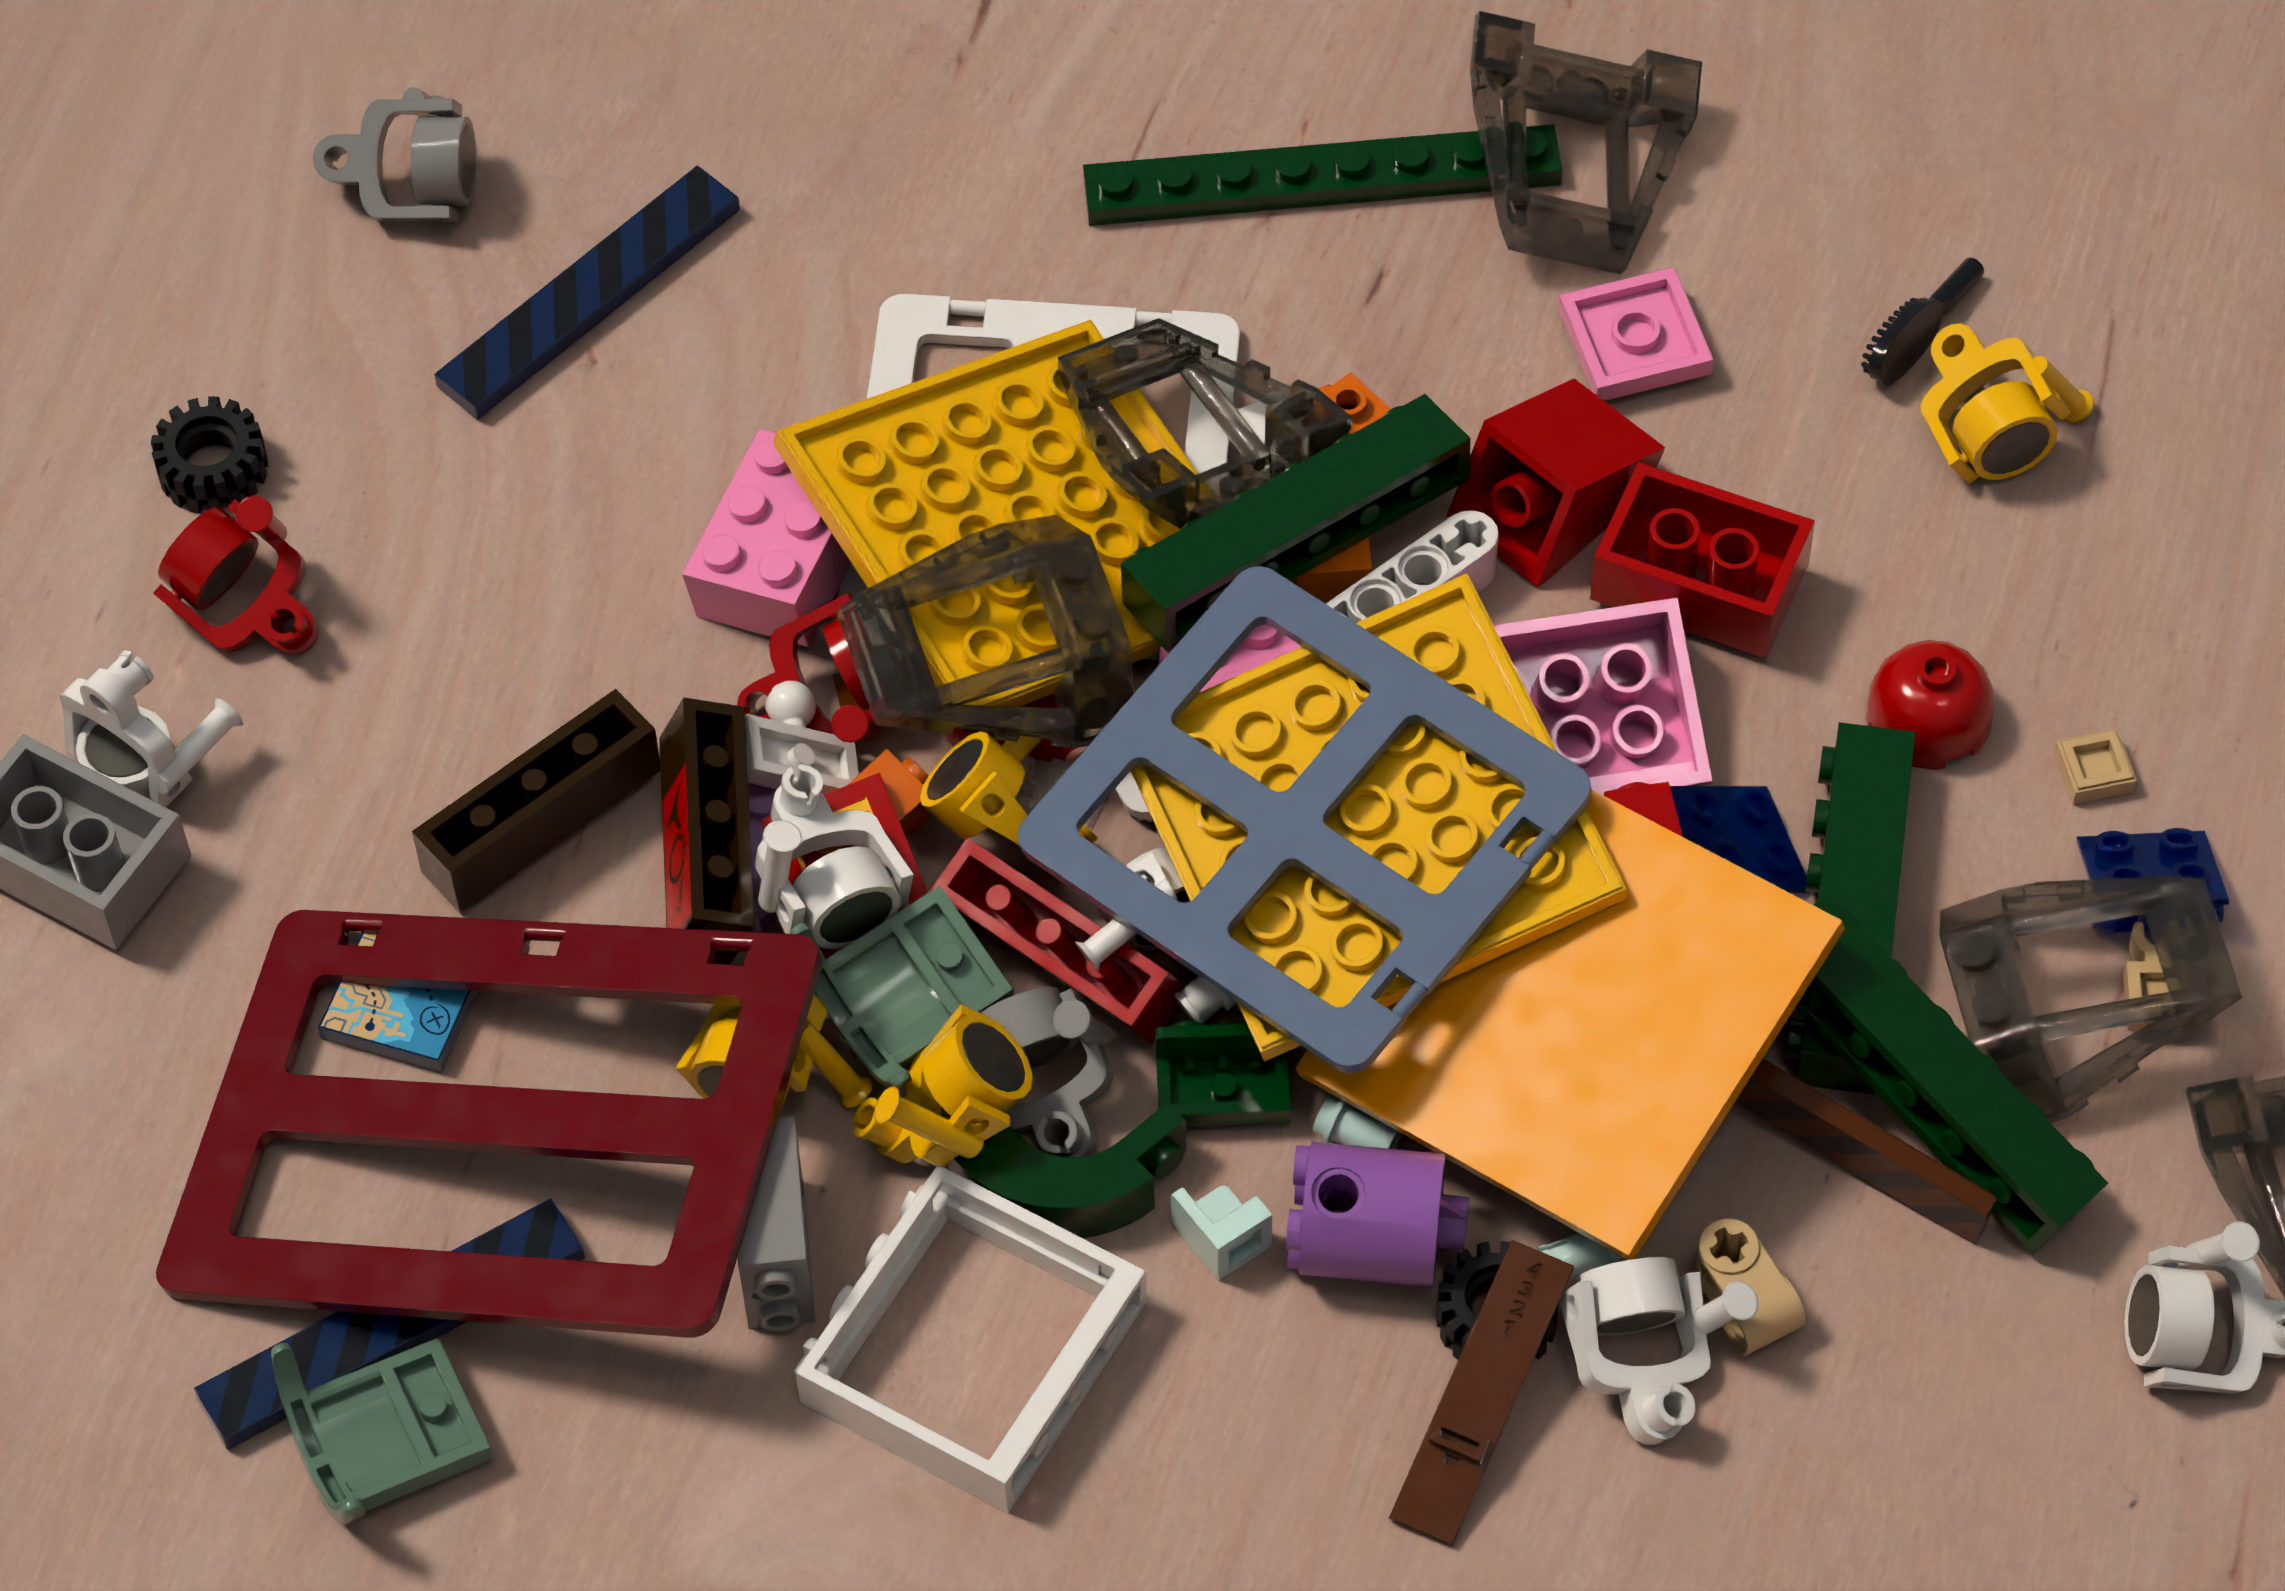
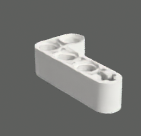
M1470 510L1454 514L1326 604L1356 623L1466 573L1469 575L1478 593L1494 580L1497 571L1499 537L1497 525L1492 518L1482 512ZM1417 583H1426L1429 585H1418Z

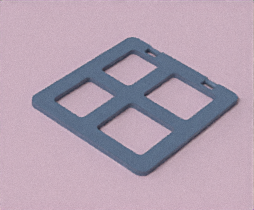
M1255 566L1245 569L1236 576L1026 816L1018 829V841L1023 854L1030 861L1335 1069L1346 1073H1355L1368 1068L1404 1026L1403 1022L1426 995L1432 993L1531 875V870L1553 843L1557 844L1589 805L1592 798V789L1589 776L1581 767L1274 570L1263 566ZM1260 625L1272 626L1370 690V694L1291 787L1283 792L1271 790L1174 725V721L1249 634ZM1412 723L1425 725L1525 791V795L1447 888L1439 894L1427 893L1325 825L1328 817L1405 727ZM1146 765L1248 833L1242 844L1190 902H1178L1079 835L1081 827L1136 766ZM1526 824L1540 834L1522 856L1518 858L1504 849V847L1520 828ZM1297 866L1302 868L1402 936L1399 945L1350 1003L1344 1007L1330 1005L1230 937L1234 927L1287 867ZM1399 975L1411 983L1412 987L1396 1006L1389 1010L1376 1000L1393 979Z

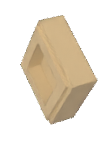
M2118 729L2056 741L2054 755L2073 805L2135 792L2137 779Z

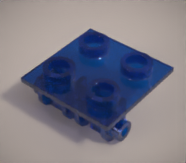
M1670 786L1684 838L1789 893H1810L1805 891L1807 876L1767 786Z
M2171 828L2161 833L2127 834L2121 831H2107L2097 836H2077V845L2096 901L2090 903L2089 909L2092 928H2103L2105 934L2132 932L2134 923L2138 922V911L2140 909V919L2144 925V932H2152L2154 908H2159L2160 923L2163 931H2167L2169 922H2173V913L2174 922H2177L2181 930L2210 929L2211 923L2223 921V905H2229V897L2205 830L2191 831L2185 828Z

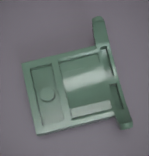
M938 886L827 959H825L811 930L805 923H800L790 930V934L808 936L817 945L822 955L823 964L814 993L827 1007V1015L862 1065L886 1088L895 1086L899 1089L912 1080L911 1075L904 1068L910 1065L916 1055L931 1043L960 1004L981 1013L988 1007L1014 995L1013 988L941 886Z
M439 1338L307 1391L291 1346L288 1343H280L272 1348L271 1358L275 1379L294 1441L324 1506L337 1522L341 1524L353 1522L363 1518L368 1510L492 1460L491 1447Z

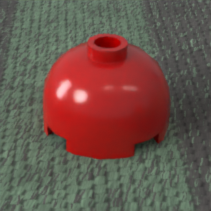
M1935 640L1908 644L1887 657L1875 674L1869 689L1866 722L1868 726L1914 731L1915 741L1912 767L1932 770L1946 768L1947 761L1962 758L1969 752L1974 756L1981 750L1991 731L1994 689L1984 667L1967 650L1950 642Z

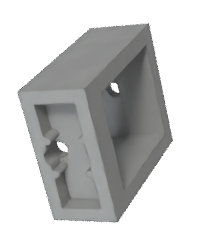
M794 1116L778 1118L738 1254V1268L749 1329L763 1327L770 1331H785L795 1328L800 1323L815 1322L804 1180Z

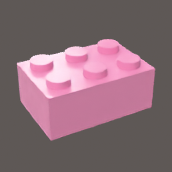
M759 428L687 563L682 576L697 617L771 637V634L776 629L831 602L851 565V561L773 445L776 433ZM818 627L804 633L798 640V645L809 647Z

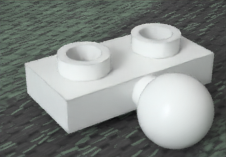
M784 681L772 688L765 703V709L770 719L750 714L745 715L748 783L778 789L781 785L783 773L792 767L795 772V778L797 775V765L803 764L817 769L822 775L824 781L822 793L824 795L847 786L859 775L855 742H843L834 734L806 728L815 715L816 701L812 691L801 682Z

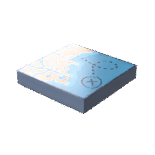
M362 932L356 945L373 946L377 933ZM339 981L318 1026L321 1039L442 1072L478 991L359 985Z

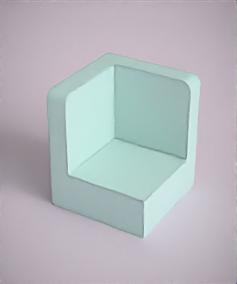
M1225 1185L1219 1186L1196 1202L1184 1188H1180L1171 1194V1224L1218 1281L1272 1247V1213L1257 1195L1242 1204L1230 1188Z

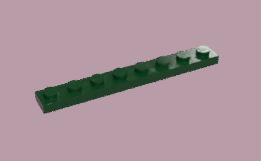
M1555 124L1084 164L1083 177L1089 226L1559 186L1562 183V165Z

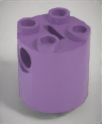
M1311 1141L1310 1146L1297 1145L1293 1172V1185H1295L1294 1205H1303V1209H1290L1286 1238V1250H1288L1287 1269H1298L1299 1275L1434 1288L1438 1248L1464 1250L1469 1197L1443 1194L1446 1154ZM1334 1210H1344V1211H1346V1212H1343V1213H1334V1212H1332V1211H1334Z

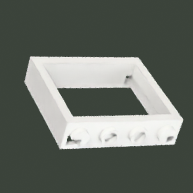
M937 1165L925 1184L921 1185L916 1193L908 1192L902 1204L901 1219L890 1235L882 1233L875 1240L865 1261L866 1270L854 1287L846 1285L840 1291L830 1310L829 1324L818 1339L812 1337L803 1345L804 1356L793 1372L796 1375L801 1404L996 1508L1009 1513L1147 1302L1146 1271L976 1183ZM947 1220L1097 1297L990 1460L979 1456L839 1381Z

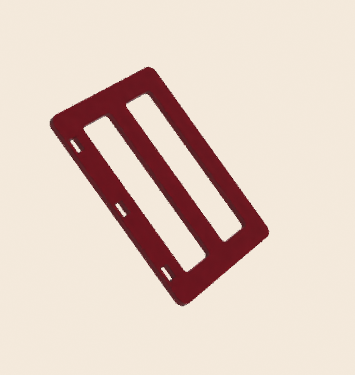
M298 910L292 912L279 922L272 937L156 1269L157 1281L170 1297L181 1300L684 1338L702 1336L714 1328L721 1316L823 964L822 955L811 938L800 934ZM349 931L376 932L377 935L373 946L347 945ZM531 940L560 942L556 956L528 954ZM716 950L747 951L743 966L714 964ZM339 981L359 985L742 1006L718 1088L712 1096L705 1099L291 1074L318 992L323 986L330 983H339ZM275 1139L694 1166L667 1258L661 1264L655 1266L235 1236L264 1149L269 1142Z

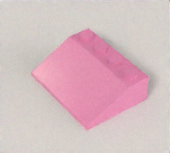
M1678 597L1494 625L1557 752L1587 773L1592 790L1604 796L1605 791L1616 790L1623 785L1633 782L1655 784L1669 781L1671 790L1712 783Z

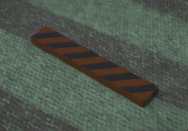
M1761 1060L1735 1101L1736 1104L1975 1245L1985 1230L1997 1201L1994 1194L1769 1061Z

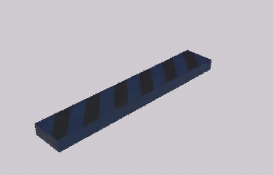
M695 166L434 374L437 387L478 420L740 210L738 196L701 167Z
M552 1198L452 1250V1252L578 1261L585 1259L583 1247ZM337 1311L277 1344L288 1343L291 1346L307 1391L434 1340L468 1321ZM275 1345L193 1388L200 1405L227 1450L287 1419L277 1387L271 1358V1351Z

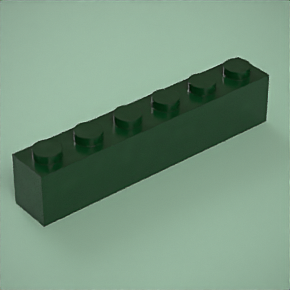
M1426 394L1403 406H1396L1389 410L1382 418L1353 434H1346L1340 437L1332 446L1305 461L1293 463L1283 473L1253 490L1241 492L1228 504L1202 518L1189 521L1176 533L1150 547H1143L1137 550L1129 559L1121 563L1122 604L1167 651L1180 642L1236 576L1245 569L1255 566L1267 567L1291 581L1468 481L1470 474V437Z
M1839 722L1835 747L1822 746L1818 784L1830 785L1828 800L1816 799L1812 837L1824 839L1822 854L1810 853L1805 891L1818 893L1817 902L1828 893L1842 909L1847 910L1857 919L1866 934L1892 958L1915 732ZM1804 1018L1803 1020L1791 1019L1786 1058L1799 1059L1797 1079L1811 1087L1875 1095V1091Z
M1827 893L1814 906L1841 919L1845 930L1795 1009L1948 1168L1995 1195L1997 1201L1992 1211L1993 1215L2034 1255L2071 1221L2108 1182L2095 1169L2091 1160L2083 1152L2075 1149L2048 1121L2042 1109L2029 1101L2001 1073L1997 1063L1990 1056L1982 1053L1954 1024L1951 1016L1942 1007L1934 1004L1908 977L1903 966L1895 959L1889 957L1866 934L1857 919L1850 912L1842 909Z

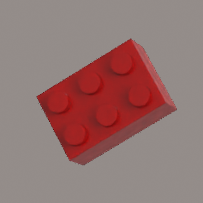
M1638 462L1594 555L1590 600L1611 607L1678 597L1685 632L1767 659L1809 565L1815 520Z

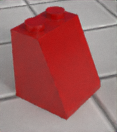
M1573 378L1484 420L1470 455L1469 480L1457 487L1446 516L1449 518L1461 511L1473 510L1482 512L1492 518L1497 525L1499 535L1497 556L1537 587L1550 579L1607 529L1637 463L1640 462L1657 468L1665 447Z

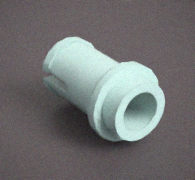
M1328 1096L1323 1103L1313 1126V1132L1322 1135V1142L1333 1143L1334 1141L1345 1145L1396 1149L1401 1137V1133L1351 1106L1347 1102L1332 1096Z
M1580 1233L1549 1245L1544 1244L1538 1247V1251L1574 1265L1570 1279L1591 1269L1616 1263L1618 1260L1623 1259V1257Z

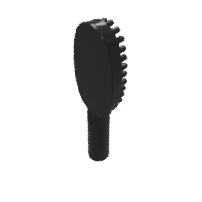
M1966 258L1929 299L1925 297L1919 299L1910 298V302L1906 301L1904 303L1905 306H1899L1900 311L1895 310L1893 312L1896 317H1888V321L1891 323L1883 322L1882 326L1887 330H1877V334L1882 337L1872 336L1871 340L1877 344L1866 345V348L1872 351V353H1863L1862 355L1869 362H1862L1861 364L1864 368V373L1869 374L1872 379L1877 380L1884 386L1891 385L1900 379L1927 350L1940 328L1942 317L1984 274L1982 264L1974 258Z

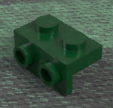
M1245 1020L1237 1024L1204 1025L1196 1021H1183L1172 1026L1155 1029L1158 1110L1166 1103L1170 1104L1185 1119L1186 1128L1291 1124L1288 1051L1264 1062Z

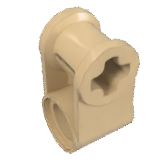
M1723 1218L1713 1221L1704 1228L1699 1238V1255L1694 1264V1272H1700L1702 1293L1707 1301L1710 1302L1721 1296L1724 1288L1734 1281L1747 1283L1754 1289L1758 1297V1309L1751 1319L1745 1321L1735 1319L1722 1326L1729 1341L1741 1355L1747 1356L1806 1325L1804 1307L1797 1292L1789 1280L1780 1273L1757 1238L1756 1233L1748 1224L1738 1219Z

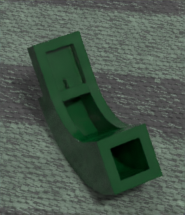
M1166 1103L1112 1147L1097 1154L1084 1157H1060L1045 1153L1029 1144L1009 1126L984 1140L981 1151L975 1157L969 1159L958 1155L948 1163L950 1171L1081 1238L1094 1237L1123 1228L1155 1209L1154 1177L1162 1179L1171 1174L1181 1163L1185 1155V1119L1170 1104Z

